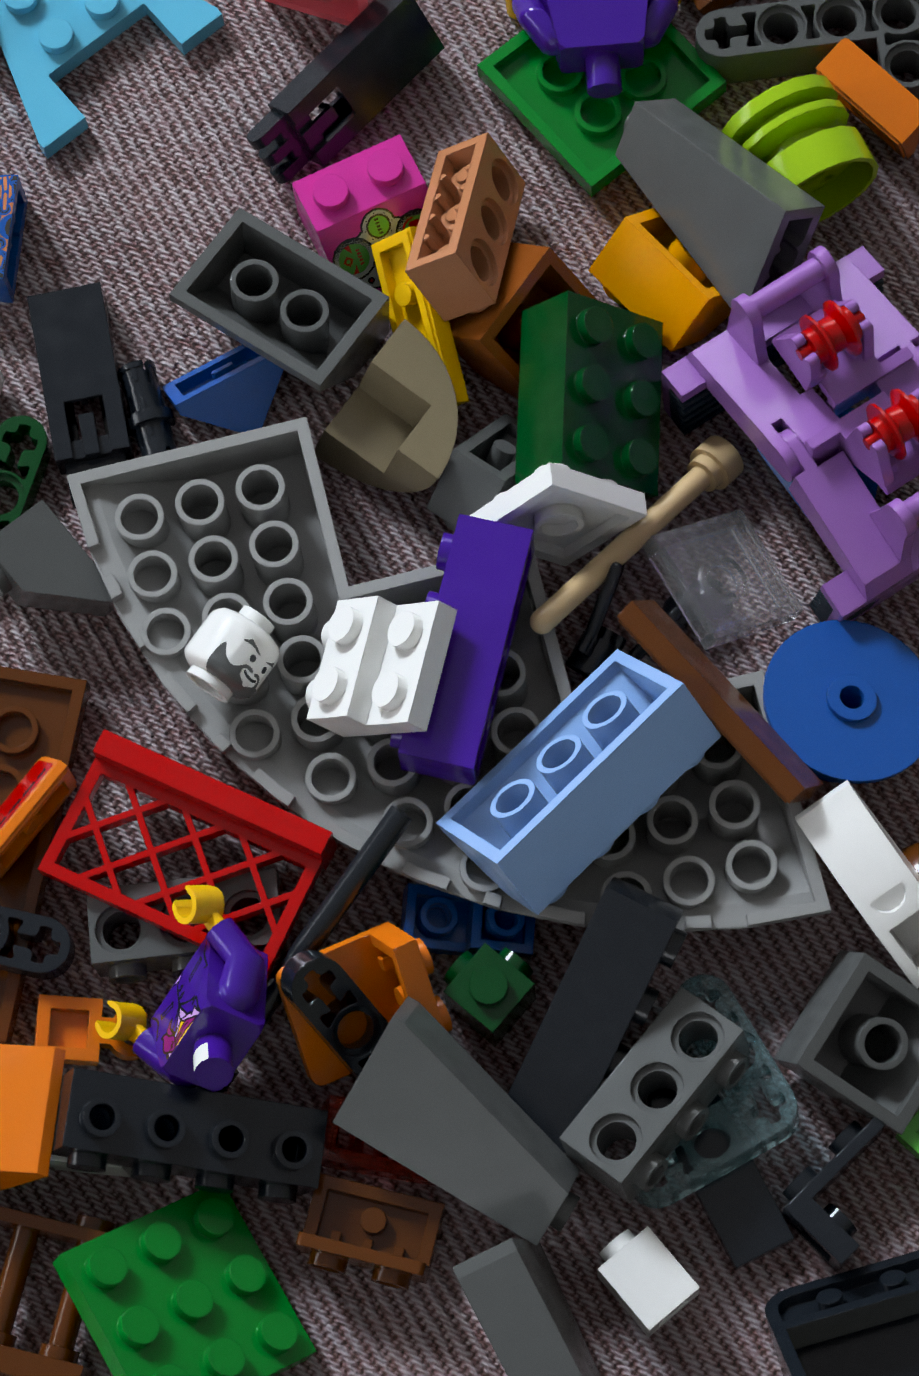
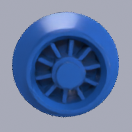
M830 620L802 628L786 639L777 649L767 667L763 685V707L768 724L820 780L832 783H843L848 780L852 784L879 782L902 773L918 760L919 658L902 641L890 633L866 623L842 620L841 622Z

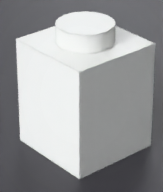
M648 1226L637 1236L630 1229H626L599 1253L605 1263L597 1269L598 1278L648 1338L699 1294L700 1287Z

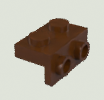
M320 1173L319 1187L313 1192L304 1230L298 1233L295 1245L301 1253L309 1254L307 1265L337 1274H345L349 1264L373 1270L371 1281L396 1289L409 1290L411 1280L427 1284L446 1207L442 1203Z

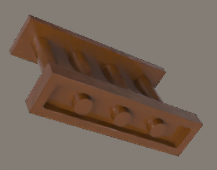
M0 1206V1226L14 1229L0 1275V1376H92L93 1371L77 1364L80 1353L74 1351L82 1318L65 1286L49 1343H41L39 1354L14 1348L17 1337L11 1335L38 1237L42 1236L74 1244L77 1247L114 1230L115 1224L103 1219L78 1214L74 1225Z

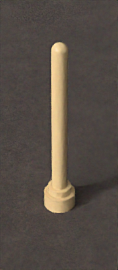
M715 435L708 437L690 455V463L687 466L688 473L647 509V516L620 533L532 613L530 617L532 630L538 634L549 633L605 582L612 563L619 562L621 565L625 564L703 491L711 492L715 489L722 490L726 488L743 472V460L737 449L726 439Z

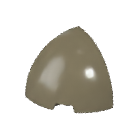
M406 319L402 321L371 361L357 389L326 427L315 447L316 457L365 484L388 491L411 493L422 491L432 486L445 469L456 441L458 408L452 380L442 359L424 335Z

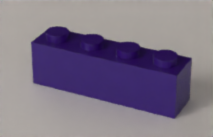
M459 514L454 534L444 532L436 562V569L444 571L439 593L429 591L425 602L441 601L456 609L457 614L427 731L391 734L390 747L398 749L401 770L471 786L477 784L535 552L533 529Z

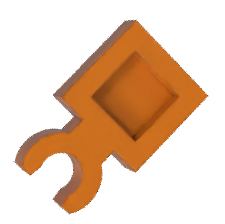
M39 994L34 1046L57 1047L66 1050L64 1064L97 1066L100 1048L110 1049L116 1057L122 1060L134 1061L140 1059L133 1053V1045H129L122 1040L103 1039L98 1035L95 1028L97 1020L117 1023V1015L113 1018L102 1017L103 999Z

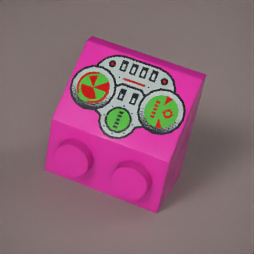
M400 134L292 183L298 215L318 254L382 292L371 245L408 227L418 226L428 190L426 182Z

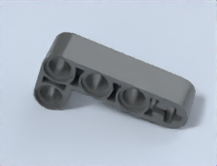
M787 0L714 10L703 16L696 27L695 49L698 56L706 64L713 66L727 81V84L816 73L815 67L840 40L847 38L893 78H895L893 75L898 73L914 75L918 80L913 82L896 80L919 99V0ZM900 21L908 27L893 29L887 26L885 22ZM841 28L846 30L849 35L843 37L833 36L827 30ZM781 35L789 38L791 42L776 44L769 41L768 38ZM749 40H753V46L751 47L748 46ZM718 45L724 46V49H719Z

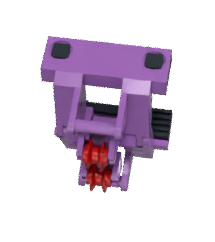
M818 246L808 252L807 261L753 295L748 296L742 293L732 299L727 330L661 371L664 410L684 436L726 410L775 470L786 481H793L789 491L843 571L823 584L809 605L820 622L838 620L839 622L842 620L854 621L919 579V527L917 526V522H919V491L904 501L895 498L886 505L879 507L853 467L854 465L876 482L886 495H889L919 475V332L883 295L884 287L882 285L884 280L882 278L884 277L885 269L864 246L836 262L825 247ZM786 362L805 389V392L799 394L779 372L777 367ZM817 384L819 385V387L827 397L826 402H824V400L815 392V390L812 387L816 386ZM867 396L870 398V400L841 418L837 416Z

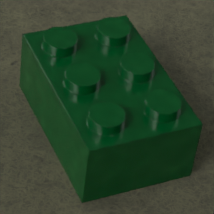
M569 290L522 311L515 485L533 474L538 467L551 462L567 465L572 470L599 479L613 480L618 485L645 493V500L658 496L663 322Z

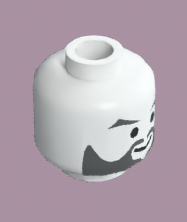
M246 605L242 607L239 613L228 608L213 610L186 645L185 658L191 666L186 672L187 676L203 691L221 702L228 703L231 697L236 699L250 698L279 660V648L270 636L275 628L274 625L261 613Z

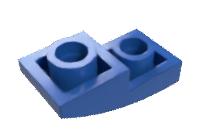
M408 883L403 890L400 929L414 938H420L426 945L429 953L462 955L465 951H469L472 955H475L483 944L486 943L498 954L506 947L519 957H531L533 955L534 917L495 910L426 885Z

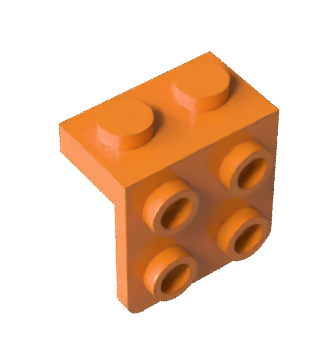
M387 921L319 951L343 968L388 1023L405 999L410 996L420 1002L447 1032L452 1031L451 1017L444 1002L439 996H434L428 975L434 973V964L426 945L420 938L412 937ZM282 967L276 974V984L308 1078L315 1084L324 1086L351 1074L284 996L281 989V974L284 968ZM312 970L304 977L308 984L307 990L328 1005L336 998L329 994L320 983L319 978L321 975ZM354 1011L342 1018L337 1030L341 1043H354L363 1036L367 1026L366 1016L363 1012Z

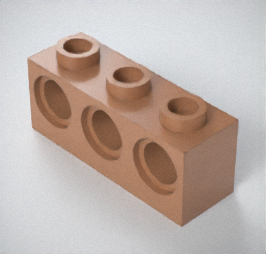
M488 132L438 151L405 273L444 322L468 313H480L496 303L526 184Z

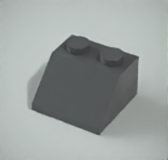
M840 950L773 1059L828 1096L870 1119L878 1118L886 1128L902 1135L919 1108V989L866 953Z

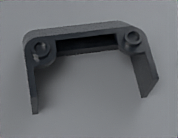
M919 1250L794 1286L775 1294L767 1302L765 1314L783 1376H919Z

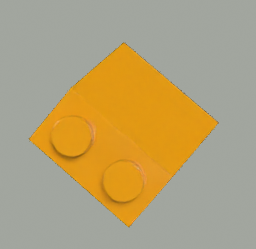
M655 208L626 216L588 270L603 285L605 293L614 302L625 306L633 313L663 322L662 346H665L670 352L703 340L730 316L731 308Z

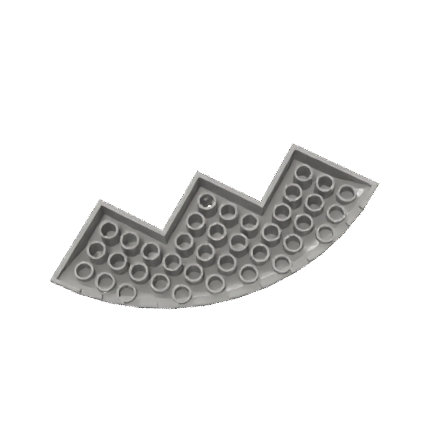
M307 417L66 475L87 547L122 623L164 688L212 744L274 800L301 818L331 831L334 840L341 845L358 853L393 805L406 813L413 821L381 865L417 883L495 910L578 927L588 926L606 886L613 877L684 910L676 927L684 932L747 929L831 913V906L814 847L795 820V816L803 811L801 802L785 803L721 733V737L705 752L704 757L695 767L685 771L660 796L657 804L650 811L640 815L614 841L611 849L605 855L594 860L568 885L566 892L560 899L549 904L537 915L508 896L436 824L474 786L401 770L398 749L390 747L391 734L343 737L307 720L309 708L305 698L306 689L319 672L325 650L321 641L322 629L334 614L337 601L380 596L395 605L425 602L429 591L439 593L444 571L436 569V565L352 586L348 585ZM535 554L477 783L572 693L555 628L549 633L538 634L530 626L532 613L547 601ZM246 605L261 613L274 625L275 628L270 636L279 648V660L254 695L246 699L231 697L228 703H224L203 691L187 676L186 672L191 666L185 658V648L213 610L228 608L239 613L242 607ZM763 670L728 678V681L767 722L763 707V685L765 679Z

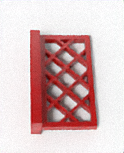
M103 729L93 749L95 759L46 851L38 871L42 875L196 946L201 945L209 931L204 924L191 926L179 923L172 911V899L188 894L185 889L186 885L215 886L219 882L251 871L261 902L226 915L224 912L222 917L224 919L232 918L235 923L263 913L266 914L272 931V935L263 951L268 955V978L322 868L327 869L337 849L333 833ZM103 779L126 788L133 809L98 821L92 800ZM137 794L153 802L140 806ZM169 808L183 814L190 835L154 847L144 817ZM87 812L90 824L78 828ZM193 819L210 827L197 832ZM137 820L147 850L112 862L102 832ZM225 834L240 840L247 861L211 873L201 843ZM93 835L95 836L104 865L80 874L59 865L71 843ZM249 845L267 853L254 858ZM194 846L204 876L168 888L158 858ZM284 860L304 869L293 891L268 899L258 872L259 868ZM151 861L161 891L137 900L123 895L116 873ZM108 876L112 889L95 881ZM165 902L169 915L151 907ZM286 905L278 923H276L272 910Z

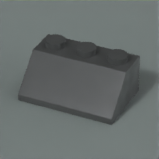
M240 207L169 293L170 301L320 392L355 377L389 334V296Z

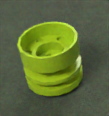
M809 74L789 79L756 96L730 118L721 132L823 204L825 208L819 220L821 222L847 207L864 193L876 178L879 165L859 131L855 127L847 126L849 113L840 100H837L838 94L826 76Z

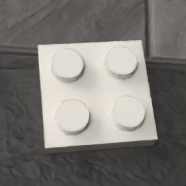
M549 462L538 467L533 474L509 490L496 495L491 502L470 516L533 529L535 557L567 566L647 516L645 493L618 485L613 480L599 479L572 470L564 464Z

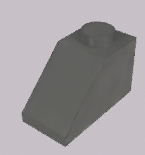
M505 413L453 449L426 508L441 517L446 526L454 532L459 514L470 516L491 502L496 495L515 486L517 420Z
M43 500L0 530L1 597L8 593L18 606L96 616H106L114 610L115 606L96 564Z

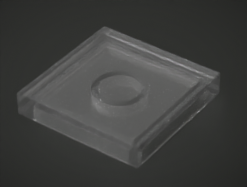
M742 509L652 535L642 547L704 650L794 621L804 611V608Z

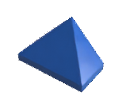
M242 344L162 386V389L181 416L241 433L263 427L284 369Z

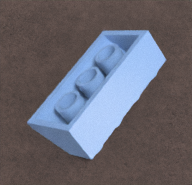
M617 649L436 824L508 896L539 915L549 904L560 899L566 892L568 885L594 860L605 855L611 849L614 841L640 815L650 811L657 804L660 796L685 771L695 767L702 760L705 752L721 735L684 683Z

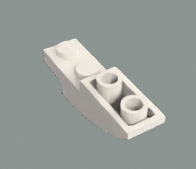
M846 780L796 815L795 820L875 935L913 986L918 989L919 874L850 782Z

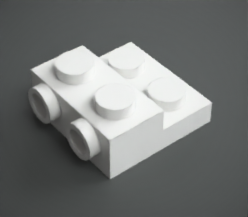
M380 596L338 600L334 614L322 629L321 641L325 650L319 672L306 689L305 698L309 708L306 719L343 737L427 731L457 610L441 601L395 605Z

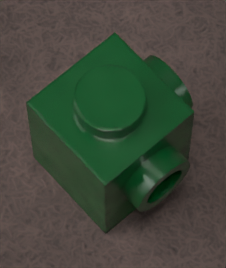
M484 943L475 955L465 951L445 974L443 981L448 984L443 991L446 1006L496 1047L536 1000L535 983L529 979L534 972L524 960L510 949L504 947L498 954L489 945Z

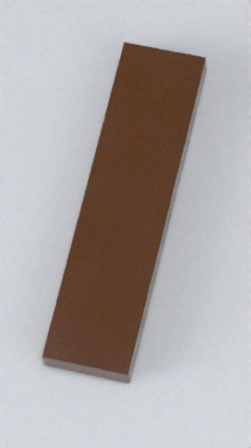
M632 600L617 615L619 618L618 622L663 671L685 684L713 725L785 803L791 804L808 800L824 785L655 600Z

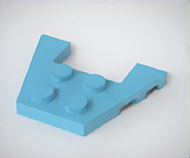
M0 0V46L44 156L47 159L89 128L85 116L55 84L146 15L185 55L225 25L223 15L218 8L204 0Z

